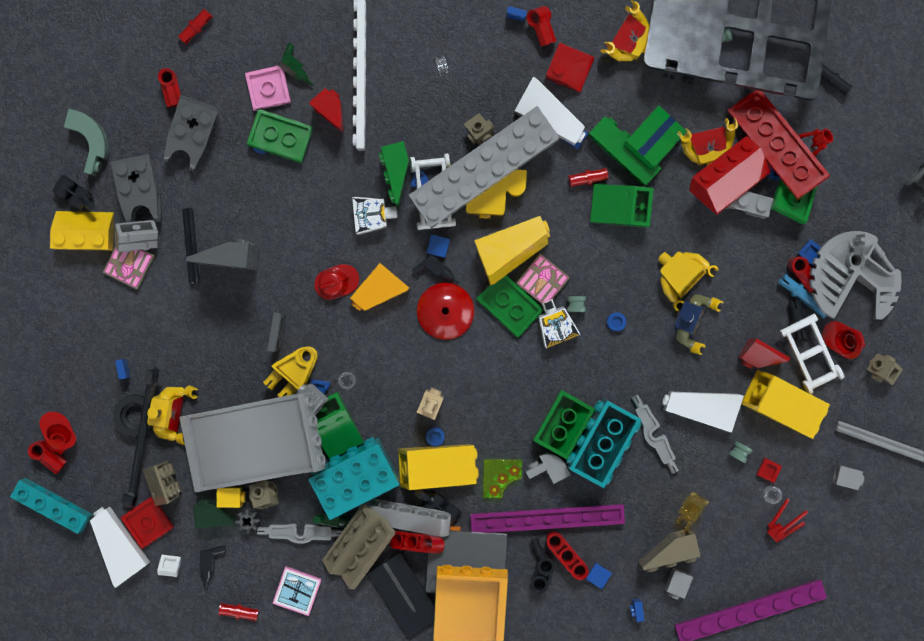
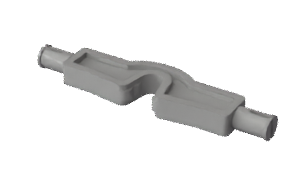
M639 394L635 395V397L633 396L631 399L637 407L635 409L637 416L642 419V431L646 442L655 448L662 463L667 464L671 474H674L679 469L673 461L676 457L670 448L667 437L665 435L655 438L652 436V432L659 428L660 424L650 411L648 405L643 404Z
M295 523L271 524L269 527H258L257 535H269V538L288 539L293 543L303 544L311 540H331L332 537H339L340 534L337 533H342L343 530L332 529V526L306 524L304 535H298Z

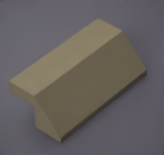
M361 504L322 559V562L329 574L341 575L348 588L355 590L393 538L395 531L387 519L367 505Z

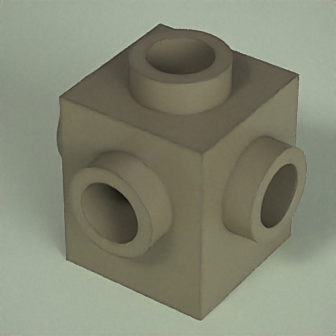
M480 113L464 124L469 133L467 137L473 145L477 143L480 146L495 135L493 131L495 127L489 119L486 121Z
M878 353L870 361L867 368L872 374L871 378L880 383L885 381L891 385L895 383L903 369L891 356L887 354L882 356Z
M262 480L257 481L256 484L249 485V498L252 501L253 508L264 509L279 504L277 497L278 488L275 482Z

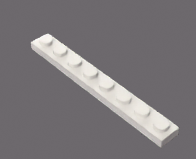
M354 0V11H357V19H354V31H357V38H354L353 46L354 50H357V57L353 58V68L357 69V76L353 77V88H357V96H353V107H357V115H353V126H356V134H353V146H356L358 151H365L366 0Z

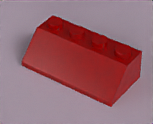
M746 136L694 175L689 191L713 213L718 215L771 173V169L762 149Z

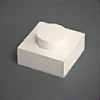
M162 555L157 570L158 575L177 577L181 557Z

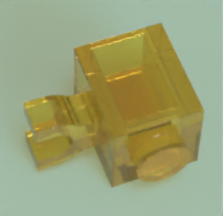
M693 491L688 495L678 511L683 515L676 520V523L679 524L682 519H685L687 521L685 529L689 530L692 521L696 522L700 518L709 501Z

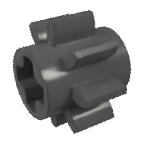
M246 509L245 515L241 512L238 514L241 518L235 523L240 524L239 531L246 529L247 534H249L251 528L254 530L258 529L255 524L260 522L261 519L256 518L257 511L250 513V510ZM250 517L252 519L250 521L251 524L246 525V519Z

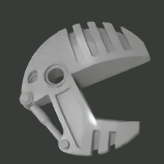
M862 231L844 232L829 239L816 253L819 259L814 258L812 262L816 269L811 268L810 275L814 278V280L810 279V287L817 293V295L812 293L815 303L822 313L828 317L835 318L855 280L874 293L873 319L882 320L893 309L894 306L890 305L892 302H897L899 296L895 295L896 292L901 290V271L892 266L885 256L886 254L877 243L878 238L875 235ZM873 249L890 270L889 272L870 258ZM852 256L855 259L854 265L851 262Z

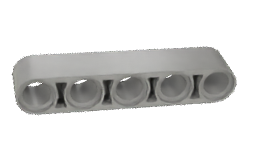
M374 498L363 503L387 519L392 528L439 537L448 536L450 533L451 515L448 512Z

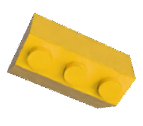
M56 211L50 229V249L113 251L114 212Z

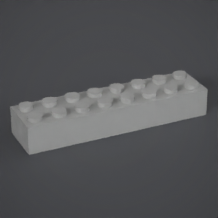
M536 106L409 194V197L432 229L552 146L560 137L539 107Z

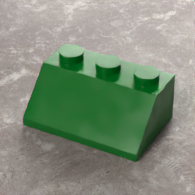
M560 389L532 438L533 441L568 459L595 408Z

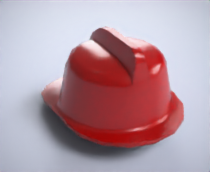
M347 264L326 269L316 277L314 283L315 291L321 298L326 300L342 297L357 288L359 274L354 267Z
M831 321L823 328L822 336L825 344L847 359L858 357L862 348L866 346L862 333L844 323Z
M48 412L40 418V429L44 436L45 446L49 450L61 455L66 449L71 448L75 444L76 436L64 415L58 412Z

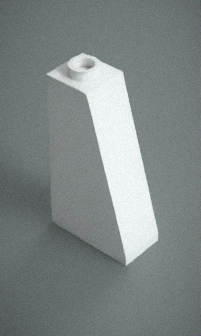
M533 77L514 114L522 117L538 106L561 139L573 145L576 142L581 143L586 134L583 132L585 126L538 79Z
M669 391L668 395L665 394L662 405L665 411L732 433L744 396L728 393Z
M102 507L93 513L95 517L90 522L112 584L116 588L149 564L150 561L111 507L105 510Z

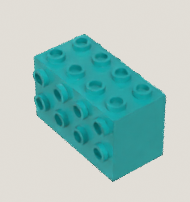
M603 398L595 404L593 417L590 418L583 435L581 434L578 439L576 448L571 452L568 459H565L567 461L566 465L571 471L602 488L610 483L615 467L618 468L623 459L622 455L632 443L631 438L640 429V422L642 420Z
M371 437L363 442L364 445L358 448L353 446L347 449V453L342 456L337 454L329 459L330 462L325 464V469L310 472L308 480L329 520L400 485L399 476L379 437L376 439Z

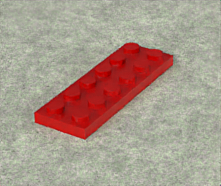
M753 91L728 109L729 115L733 120L734 118L737 120L738 126L744 134L762 149L768 164L797 200L830 177V174L762 91Z

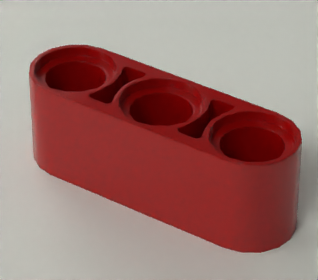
M395 531V535L389 542L391 548L431 554H440L445 546L444 540L438 536Z
M558 531L549 532L546 535V543L549 549L575 579H585L589 573L586 563ZM558 536L560 538L557 545L550 544L551 537ZM565 551L572 552V557L568 560L562 558V554ZM577 566H583V573L576 574L574 572Z

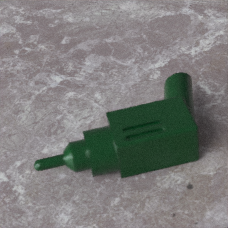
M288 43L278 66L292 78L295 77L298 81L301 80L313 86L314 84L308 80L306 71L302 69L303 64L292 56L294 45Z
M321 511L320 515L314 516L312 521L315 524L319 523L337 528H345L351 519H348V516L339 515L329 520L326 512Z

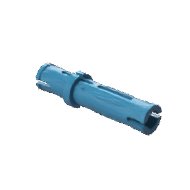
M787 274L782 276L788 283L780 279L778 284H781L790 291L793 297L801 299L802 302L823 319L827 316L818 308L813 295L805 290L801 283H796Z

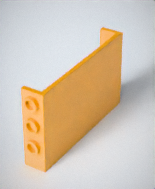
M451 565L437 566L434 641H504L508 569L472 568L471 566L452 567Z

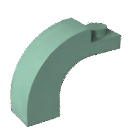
M68 109L64 128L82 133L86 137L89 144V154L84 173L96 176L97 172H100L102 165L100 159L108 160L109 158L107 135L93 118L82 112Z

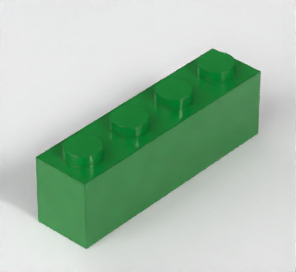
M604 117L588 136L643 187L646 186L662 169L659 166L660 162L653 170L650 169L624 145L631 135L625 130L621 131L616 127L618 124L611 117Z

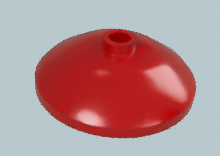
M438 283L429 287L420 297L417 305V317L421 327L432 337L442 340L454 339L465 333L470 327L474 317V305L471 297L462 287L453 283ZM444 307H447L449 309V313L447 315L442 314V309Z

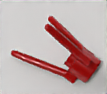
M827 128L821 131L815 129L798 135L800 138L814 136L811 147H818L813 152L814 156L827 148V145L832 143L834 139L832 132Z
M788 498L782 504L773 520L768 524L770 529L767 532L776 542L783 540L786 536L805 525V522H801L792 527L808 513L806 510L784 527L780 523L775 524L790 500Z

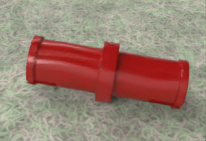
M203 8L193 21L190 20L188 22L189 25L178 37L187 45L198 32L202 31L201 28L213 16Z
M604 168L595 171L585 170L584 173L568 175L570 187L583 184L592 185L593 182L608 180V171Z
M220 603L218 615L235 617L236 620L242 618L257 621L259 609L242 607L241 604L236 606Z

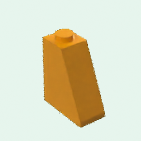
M379 263L350 297L353 300L351 304L359 311L361 309L366 311L407 292L410 288Z

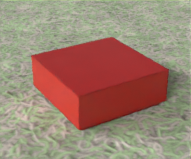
M763 458L756 475L775 483L782 466Z

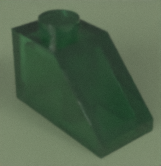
M210 499L198 500V503L193 505L195 529L234 525L236 522L234 516L223 507H217V502H210Z

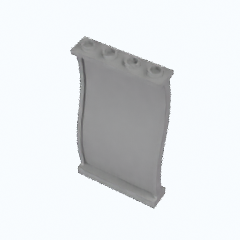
M310 391L179 417L194 491L201 492L325 469V457L322 454L321 437L317 430L318 422L314 415V402Z

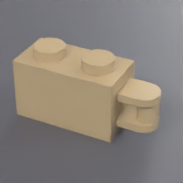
M432 387L430 390L426 389L417 413L435 420L444 398L441 395L442 391Z

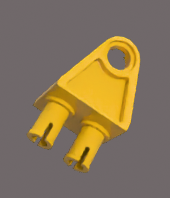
M309 346L294 351L272 365L274 371L263 383L268 385L272 381L268 388L273 390L278 382L285 378L289 383L278 393V397H282L286 393V396L293 395L302 385L307 384L318 358L317 351ZM305 351L309 352L311 355L309 361H305L303 359V353Z

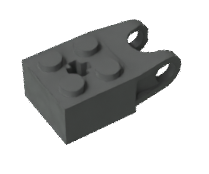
M180 95L168 130L163 162L167 163L175 151L183 150L190 156L189 170L193 171L206 147L218 108ZM195 118L198 123L191 125L188 120Z
M147 154L111 161L117 196L126 223L135 222L136 212L141 207H147L154 221L160 222L161 192L154 157ZM135 174L139 175V178L136 179V182L133 181V177Z

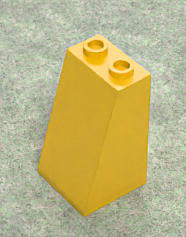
M541 216L474 240L490 285L498 282L548 244L550 230L546 220L542 221Z
M760 370L756 371L741 403L812 439L818 433L819 426L827 415L830 404L794 385Z
M470 444L398 448L400 487L416 490L477 484L476 479L479 476L478 469L475 466L477 450L474 448V445Z

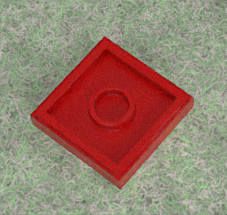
M152 496L120 517L141 549L174 528V525L161 506H155Z

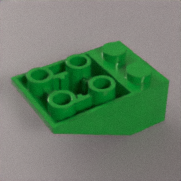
M404 141L381 147L382 152L379 153L382 166L386 165L387 171H384L387 185L391 184L392 190H388L391 202L395 203L397 207L401 204L410 166Z
M594 184L590 222L641 228L650 227L654 188Z
M339 391L328 396L329 400L315 415L318 422L317 430L321 437V445L329 459L364 442Z

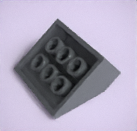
M235 239L234 242H227L188 256L186 261L257 271L260 248L250 241Z
M450 530L448 536L441 537L445 544L444 550L440 554L428 553L426 592L436 593L437 566L451 565L452 567L471 566L472 568L490 567L492 569H505L507 534Z

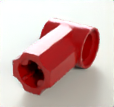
M546 6L530 10L526 17L528 24L534 27L541 47L557 41L550 23L551 11Z
M163 68L158 73V80L161 83L167 108L176 107L181 95L178 77L171 69ZM171 73L172 80L168 83L164 82V75Z
M798 256L790 258L787 263L789 271L794 273L805 289L811 293L814 290L810 287V279L814 280V278L810 275L811 267L808 260ZM797 260H800L802 263L800 270L795 269V262Z
M38 440L28 448V455L32 459L38 460L55 474L68 461L57 452L49 450L45 446L44 440ZM36 445L42 448V454L36 452Z

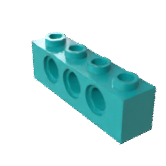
M28 478L19 480L10 496L12 499L77 534L85 530L93 515Z

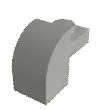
M553 453L539 454L542 462L538 463V461L527 465L528 469L525 470L529 479L547 470L553 484L571 475L563 460Z

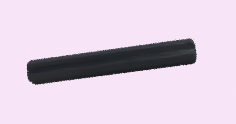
M184 208L182 210L187 257L197 253L194 212L192 208ZM187 261L189 283H199V265Z

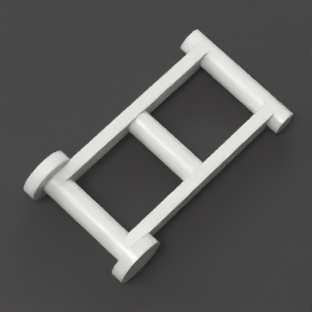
M448 153L443 154V158L415 161L414 157L409 158L411 173L415 172L417 189L421 187L419 168L441 166L442 172L450 167ZM419 212L420 222H417V229H431ZM449 216L433 228L456 226V220Z
M815 314L780 330L781 336H786L806 379L802 383L809 394H813L814 388L836 377L840 380L844 378L839 365H834L815 323L818 321ZM811 325L819 345L800 354L791 333ZM823 352L831 372L812 381L803 361Z

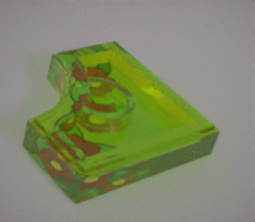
M484 459L483 498H502L508 484L514 480L522 479V459Z

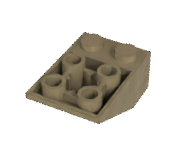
M168 460L142 469L155 506L168 504L181 496L180 492H182L180 483L175 481L173 475L175 474L174 466L172 463L169 464Z
M689 528L670 533L638 561L639 565L643 570L653 572L658 570L660 566L673 567L680 561H685V563L696 561L697 557H701L696 535Z

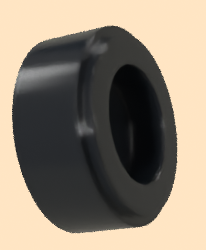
M603 54L598 60V68L603 73H611L616 69L618 62L609 54Z

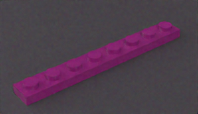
M624 504L471 514L472 532L484 533L625 524Z
M817 579L674 625L679 641H693L827 599L822 580Z

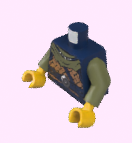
M695 294L690 300H686L674 326L677 341L690 348L692 353L702 355L700 347L705 348V344L695 342L694 337L706 308L709 307L719 312L721 310L717 306L719 303L723 304V301Z

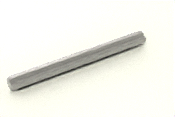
M838 421L835 430L924 462V451L841 421Z

